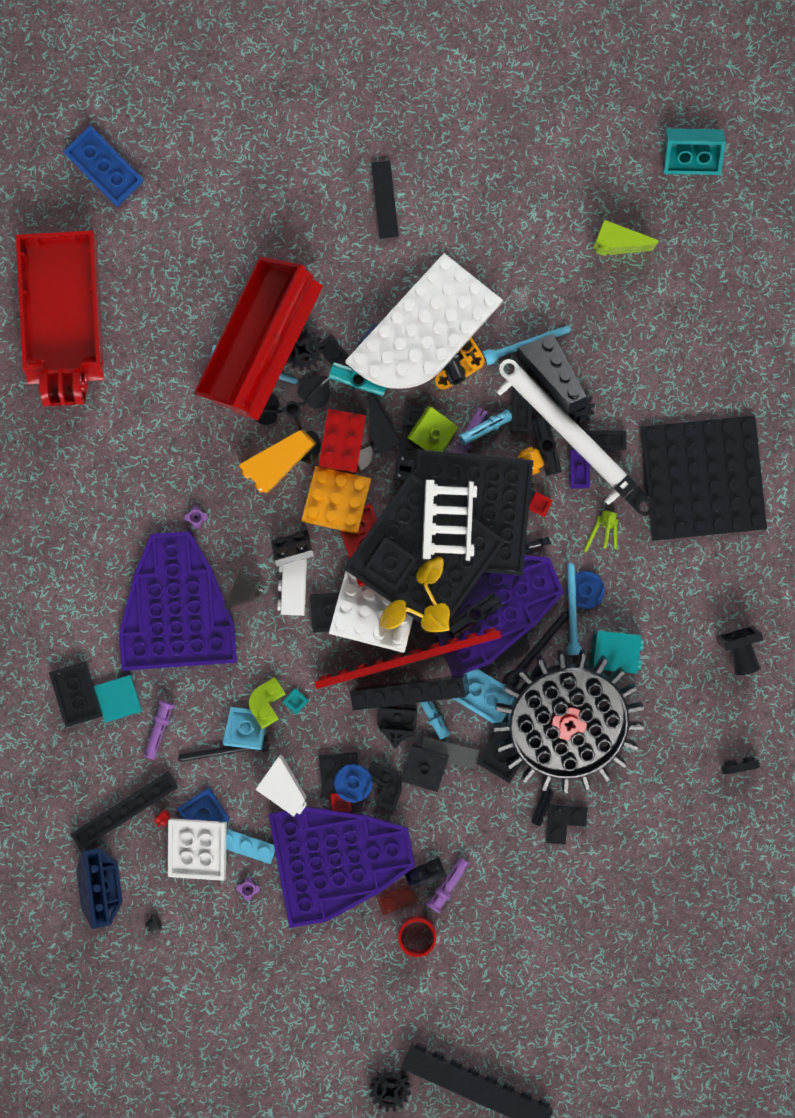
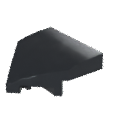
M390 706L379 708V731L386 736L394 748L400 745L408 736L414 734V730H416L417 709Z

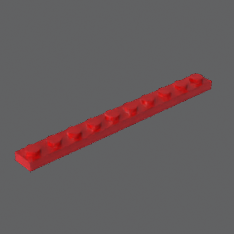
M494 627L484 630L485 634L477 636V633L466 635V640L459 641L458 638L448 640V645L441 647L440 643L428 646L429 650L423 652L419 648L410 651L411 655L405 657L403 653L394 655L391 661L385 662L383 658L373 661V666L367 667L366 664L355 666V671L349 672L348 669L337 671V676L331 677L330 674L319 676L320 680L314 682L316 689L502 638V631H496Z

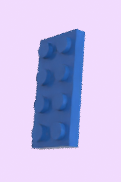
M91 125L63 151L117 208L144 182V179Z

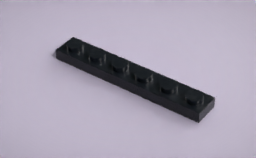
M168 771L70 835L81 851L176 790L178 785Z

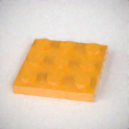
M315 466L302 522L358 534L371 478Z

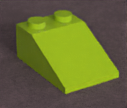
M604 220L593 249H596V253L602 256L607 254L616 255L653 251L659 240Z

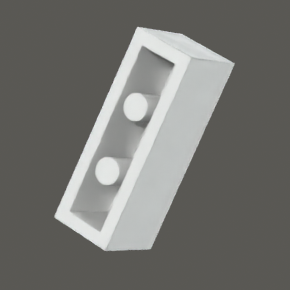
M307 559L279 566V572H283L282 580H279L278 591L282 592V599H278V611H281V615L305 616Z

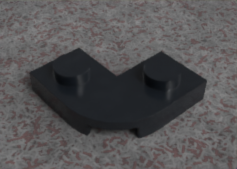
M372 761L368 770L371 774L372 782L383 786L376 805L394 811L402 792L401 778L395 770Z

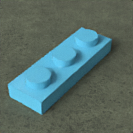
M227 829L226 850L271 864L275 853L274 844Z

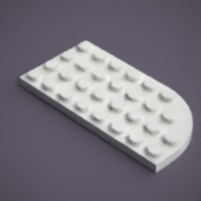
M444 253L346 359V364L365 379L383 387L403 389L421 385L442 371L502 304L503 300Z

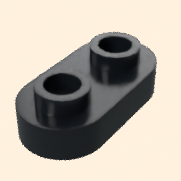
M750 756L743 758V762L736 763L735 760L725 761L724 765L721 766L722 774L738 773L760 768L759 759Z

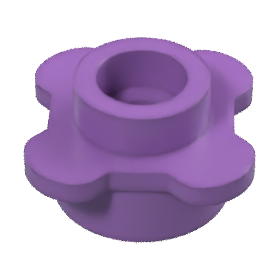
M193 506L189 514L185 515V520L192 523L195 529L200 528V524L208 519V515L203 513L199 506Z
M247 877L244 883L237 886V891L244 896L245 900L249 901L255 893H259L260 888L253 883L252 878Z

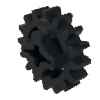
M305 329L303 333H300L298 339L304 338V340L295 343V356L293 357L291 352L287 360L288 364L293 363L292 368L296 369L299 366V370L303 371L304 367H306L310 371L311 365L318 367L317 360L323 361L320 354H325L321 350L325 345L319 343L322 338L319 336L315 337V332L312 331L309 334V331ZM313 344L316 346V353L313 351ZM297 346L304 347L310 354L302 353ZM312 358L310 361L302 363L305 359Z
M384 1068V1074L378 1071V1078L372 1077L374 1084H370L369 1089L374 1091L370 1092V1097H375L373 1104L379 1103L378 1109L384 1106L386 1112H388L389 1108L392 1107L395 1112L396 1106L403 1108V1101L408 1103L406 1095H411V1091L408 1090L411 1084L405 1083L407 1076L401 1077L402 1071L395 1073L394 1068H392L391 1072H388ZM380 1083L382 1086V1090L378 1093L377 1087ZM387 1087L393 1088V1093L387 1092ZM401 1087H403V1093L400 1097L398 1094V1090H400Z

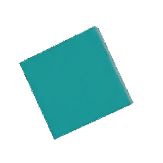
M294 688L282 703L297 715L309 699Z

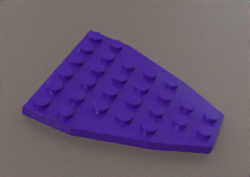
M190 531L150 535L134 573L119 631L122 671L237 663L235 623L214 572Z
M524 555L522 576L483 572L449 622L494 592L501 600L503 606L457 638L459 641L466 640L465 636L477 633V636L485 634L484 630L494 627L496 631H502L503 637L443 654L452 676L463 675L490 664L533 628L564 594L549 557ZM476 610L470 611V618L478 620L479 613ZM443 631L439 636L436 634L440 647L448 645V640L455 639L449 631Z
M308 806L303 809L301 814L296 813L295 816H292L285 810L269 813L289 928L327 922L382 892L415 867L408 827L368 815Z

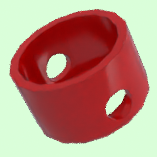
M415 915L408 917L399 927V945L404 953L411 957L419 958L426 956L436 945L435 927L424 916ZM423 922L430 927L433 932V940L428 947L416 951L405 946L402 942L401 934L408 924Z

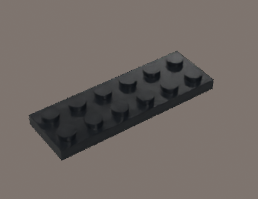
M538 665L531 672V677L541 671ZM550 688L546 693L549 695L554 694L556 689ZM536 697L531 698L529 703L535 704L539 699ZM542 713L538 718L545 719L548 714ZM506 714L502 722H508L509 714ZM525 722L521 725V727L528 728L530 726V723ZM509 731L495 732L479 757L477 764L510 783L523 761L511 769L508 768L506 762L516 755L517 752L514 747L499 752L496 744L511 737ZM537 738L531 739L530 743L534 744Z

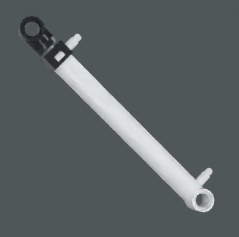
M507 359L500 364V373L506 381L496 392L502 395L513 386L615 489L605 499L607 504H610L621 495L640 515L647 516L654 511L655 504L653 500L639 486H636L637 484L514 360ZM506 364H512L515 367L514 372L510 375L504 372ZM644 500L650 503V508L647 511H641L639 508L640 503Z

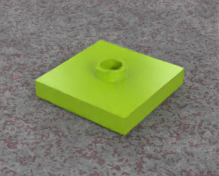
M428 406L407 438L424 450L443 452L459 427L434 408Z

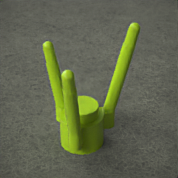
M602 511V515H598L597 522L586 543L584 552H587L600 523H602L601 527L606 528L603 548H607L610 529L613 528V547L617 549V513Z

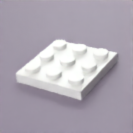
M169 819L168 877L224 881L226 879L227 822Z

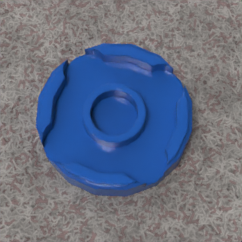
M582 571L576 573V607L590 609L597 606L604 597L605 587L603 581L593 572Z
M348 764L342 767L336 774L334 781L335 791L339 797L352 803L365 799L371 792L373 784L369 771L358 764Z

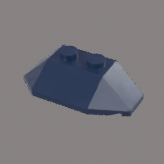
M102 848L82 851L76 869L81 909L91 929L109 926L112 924L113 918L123 902L118 863L105 853Z

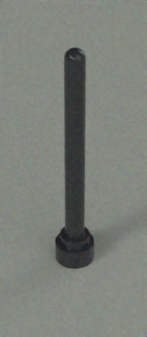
M564 611L517 668L510 673L507 672L503 677L513 687L517 686L521 678L517 669L521 667L525 670L568 619L569 613Z
M264 736L262 752L270 751L268 736ZM226 746L180 754L178 760L184 762L254 749Z

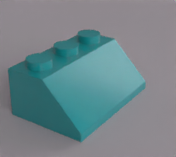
M666 129L664 174L721 175L726 145L724 130Z

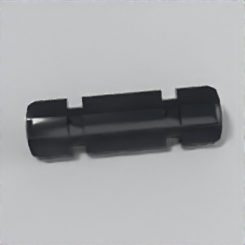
M549 789L543 790V797L540 798L535 810L536 814L533 815L531 820L532 824L542 825L544 820L542 818L546 815L550 804L549 800L552 799L554 794L553 791Z

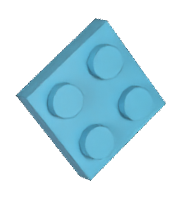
M230 707L223 744L225 746L262 750L266 727L261 729L250 709Z

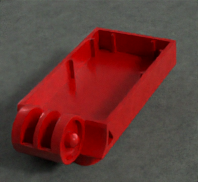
M93 230L16 235L22 367L26 375L27 384H39L38 390L44 407L86 404L87 381L104 380L97 235Z

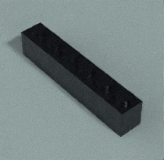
M467 674L361 687L350 691L353 711L462 698L470 694Z

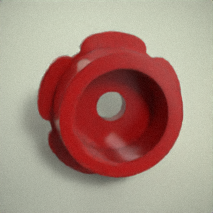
M164 809L160 812V815L154 819L157 827L160 825L164 827L168 823V820L171 819L169 817L170 812L167 813Z

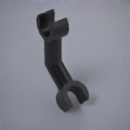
M545 537L531 542L526 539L525 548L530 550L551 544L550 538Z

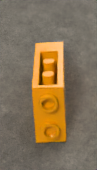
M299 430L239 465L242 469L240 472L247 479L251 478L255 482L254 486L260 492L268 493L309 452L316 442L304 430Z

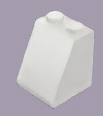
M279 755L255 790L292 816H295L296 813L301 814L305 808L307 796L284 757Z

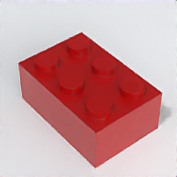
M328 409L319 467L357 474L366 415Z

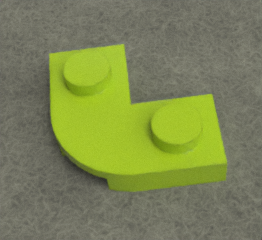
M275 677L257 687L249 698V708L261 729L279 720L270 704L286 695Z

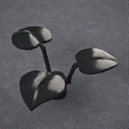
M316 376L305 380L299 386L297 392L299 398L304 401L298 403L290 401L280 410H278L280 406L278 399L275 395L271 394L259 420L255 421L262 425H270L276 422L277 414L286 412L289 418L295 419L298 430H302L298 417L301 415L300 406L306 403L315 409L325 406L330 397L329 378L327 376ZM307 431L306 433L316 444L300 461L311 465L319 456L321 443L314 431Z

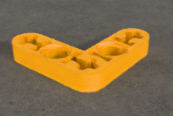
M472 337L469 339L472 344L469 350L460 349L463 359L459 362L465 369V377L481 369L485 362L484 356ZM475 349L477 352L473 354L476 358L480 357V365H472L473 358L471 355L466 357L465 354L471 353ZM445 370L436 375L435 385L437 386V388L445 390L453 386L450 385L448 380L446 386H444V384L439 385V377H447L445 374Z

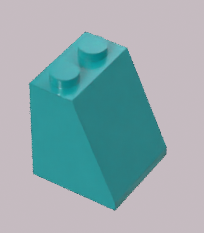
M594 630L590 667L594 668L603 655L607 659L604 671H615L621 666L625 673L637 674L638 670H641L642 659L639 658L640 651H643L644 639H641V635Z

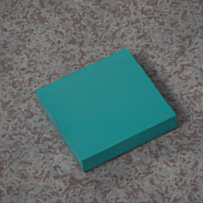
M132 675L94 686L105 723L142 712Z

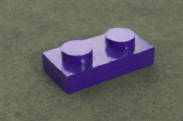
M570 450V489L590 488V464L576 450Z

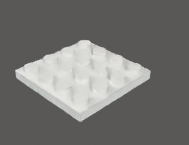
M345 571L329 634L404 653L413 618L406 613L405 620L398 627L393 629L380 627L381 615L391 602L367 585L358 587L356 578Z

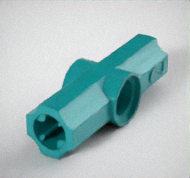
M333 363L329 379L353 386L355 389L384 396L387 387L372 383L365 378L363 383L356 384L353 382V378L356 375H360L350 367Z

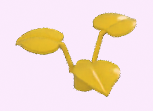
M435 557L421 565L416 575L417 581L421 584L424 583L433 606L426 607L424 614H421L411 608H405L406 602L404 600H396L390 603L383 611L380 618V627L386 629L396 628L405 620L406 612H410L422 618L421 627L426 631H449L450 609L444 603L437 604L428 587V584L437 582L442 574L444 564L442 557Z

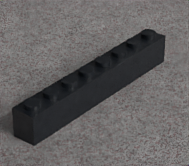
M416 1043V1045L411 1044L402 1063L403 1070L509 1118H550L553 1113L549 1102L543 1099L537 1101L532 1098L533 1096L525 1091L519 1093L515 1091L514 1086L508 1083H504V1085L499 1084L496 1078L490 1075L484 1077L479 1074L480 1072L472 1067L466 1069L462 1067L461 1062L455 1059L451 1061L444 1059L445 1056L437 1051L431 1053L427 1051V1047Z

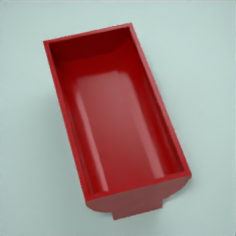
M260 256L193 394L226 407L239 415L258 421L323 285L315 281L314 276L301 264Z

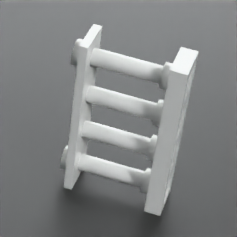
M425 479L423 559H431V555L435 553L465 554L466 561H470V556H474V545L471 544L473 497L476 498L477 486H474V482L468 481V487H446L434 484V480ZM437 494L467 495V507L437 506V504H433V499ZM433 515H467L466 527L436 525V523H432ZM436 533L466 534L465 546L435 545V543H432V535Z

